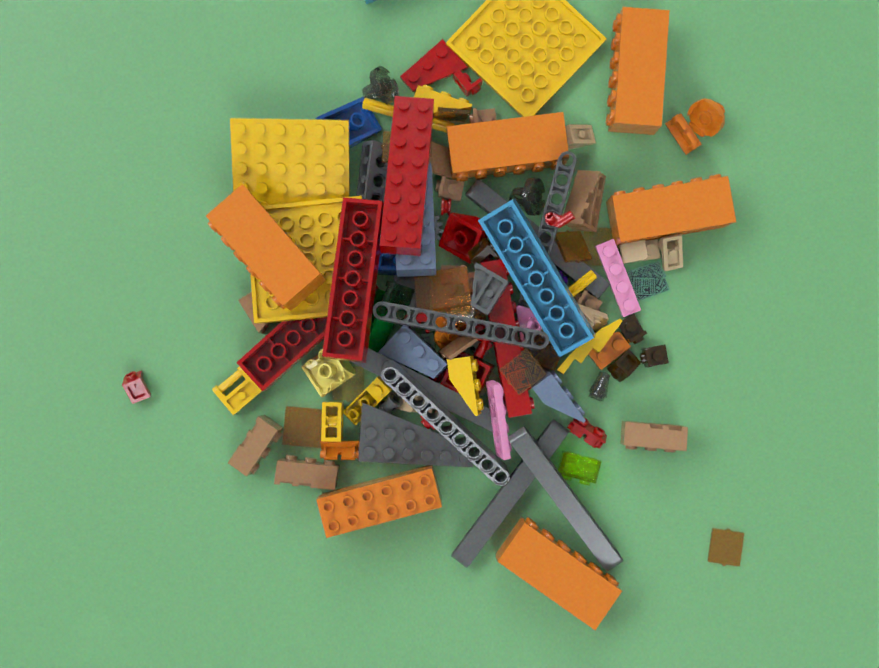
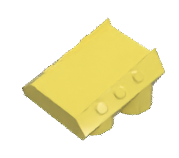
M323 349L319 351L317 356L309 359L301 367L320 397H324L355 375V369L349 361L322 357Z

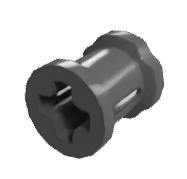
M390 392L388 397L378 404V409L393 414V410L396 407H400L403 404V400L396 392Z

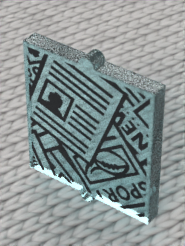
M659 261L627 272L637 301L669 290L665 279L666 274L663 273Z

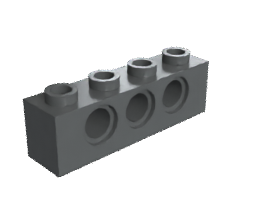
M374 140L363 142L356 196H362V199L371 200L372 198L384 203L388 161H383L384 159L388 160L384 156L389 157L387 155L389 151L386 149L389 144L385 146V143Z

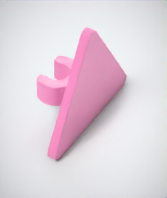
M520 305L516 306L517 320L520 327L542 330L530 308ZM519 332L520 340L522 339L523 342L524 335L522 332Z

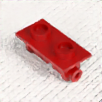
M583 417L586 420L584 423L573 418V421L567 426L570 433L578 438L586 434L587 436L584 438V441L593 448L597 447L600 449L602 444L606 443L607 434H605L603 429L597 426L594 427L585 417Z

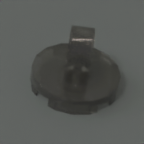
M378 66L370 72L371 84L364 87L362 93L364 98L380 99L383 103L391 105L394 103L395 96L400 95L396 80L394 78L390 79L387 75L390 72L383 66Z
M535 177L528 178L524 187L512 189L509 201L516 199L519 206H524L525 212L529 216L541 215L545 206V200H542V193H545L542 180Z

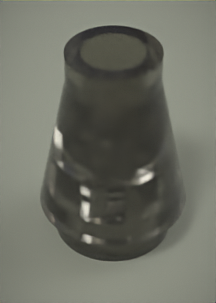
M599 372L598 377L589 389V397L598 401H604V398H607L610 378L608 373Z

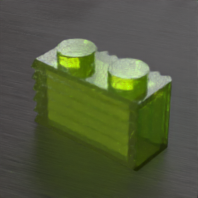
M562 450L557 470L565 480L571 481L572 478L580 479L579 483L590 486L591 483L596 484L602 461Z

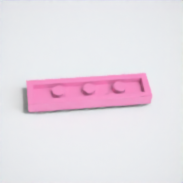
M614 239L596 245V251L621 316L625 317L640 311L641 308Z
M494 380L486 381L496 456L503 460L511 459L510 452L512 447L507 434L509 433V426L505 419L507 410L503 404L502 397L504 396V390L500 383Z

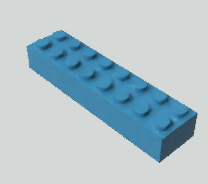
M516 199L510 200L479 219L480 225L543 331L548 335L549 341L558 356L561 357L593 339L595 332Z

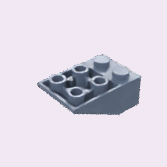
M547 368L540 372L537 380L534 379L536 382H533L531 378V387L545 405L583 423L586 421L583 418L585 412L576 401H571L574 397L564 385L560 386L563 382L553 370L550 372Z

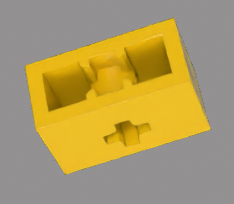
M322 402L321 441L341 442L343 440L344 402Z

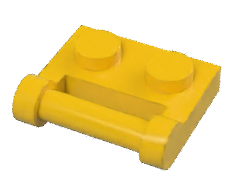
M240 366L223 383L212 388L213 392L232 415L238 413L262 392ZM243 376L246 380L226 396L224 391Z

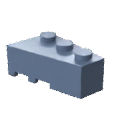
M403 325L378 352L432 378H437L448 366L447 361L410 326Z

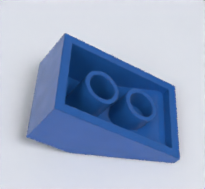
M364 97L316 117V119L349 120V149L382 131L373 112L362 108Z

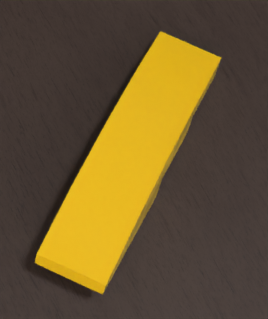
M618 319L597 331L595 337L577 347L564 360L557 371L564 374L574 360L581 364L592 349L599 353L622 323V320Z

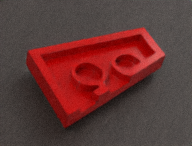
M442 39L404 72L400 79L412 92H415L418 85L422 87L423 85H432L436 81L452 76L459 69L464 71L468 67Z

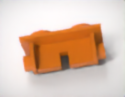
M681 113L665 123L685 155L702 145Z
M359 441L320 442V458H324V460H338V455H341V460H355L358 458Z

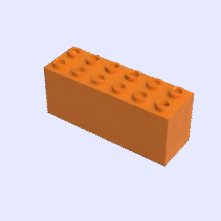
M622 7L620 13H617L616 20L613 21L612 26L615 38L611 42V50L614 51V55L610 59V69H613L608 83V88H611V95H608L607 107H610V112L606 116V126H609L608 132L654 135L661 128L670 10Z
M563 112L447 126L446 136L452 180L457 182L467 181L471 177H475L476 180L485 179L487 175L503 177L506 176L505 173L513 172V175L524 174V171L532 170L533 173L544 171L543 168L555 170L559 156L563 152L568 151ZM569 154L565 155L562 159L564 165L569 160Z
M721 174L709 176V179L702 180V177L694 178L684 184L683 181H676L664 187V184H658L648 190L640 187L633 189V192L630 193L618 191L614 192V195L610 196L606 201L612 239H614L616 246L640 240L661 239V237L678 233L684 235L719 229L736 223L728 176L721 177Z
M243 184L206 215L210 221L207 224L211 229L222 236L220 239L227 247L234 251L233 254L240 262L248 265L246 267L248 272L253 277L255 276L258 280H261L259 282L260 286L266 292L268 291L269 294L274 295L272 297L273 301L279 307L281 306L282 309L287 308L292 311L326 281V278Z
M426 465L321 493L316 499L326 538L442 507V499L433 465Z
M521 517L496 552L497 562L596 630L621 594L622 590L618 586L620 583L609 573L604 575L600 567L593 562L588 564L584 556L576 550L571 552V549L562 540L555 541V538L552 536L553 534L543 528L542 531L538 529L539 526L529 517L526 519Z

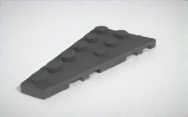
M362 403L358 450L359 462L473 467V463L443 435Z

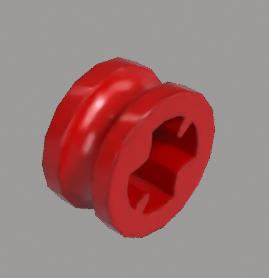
M442 198L441 215L447 213L449 216L451 213V199L444 200Z

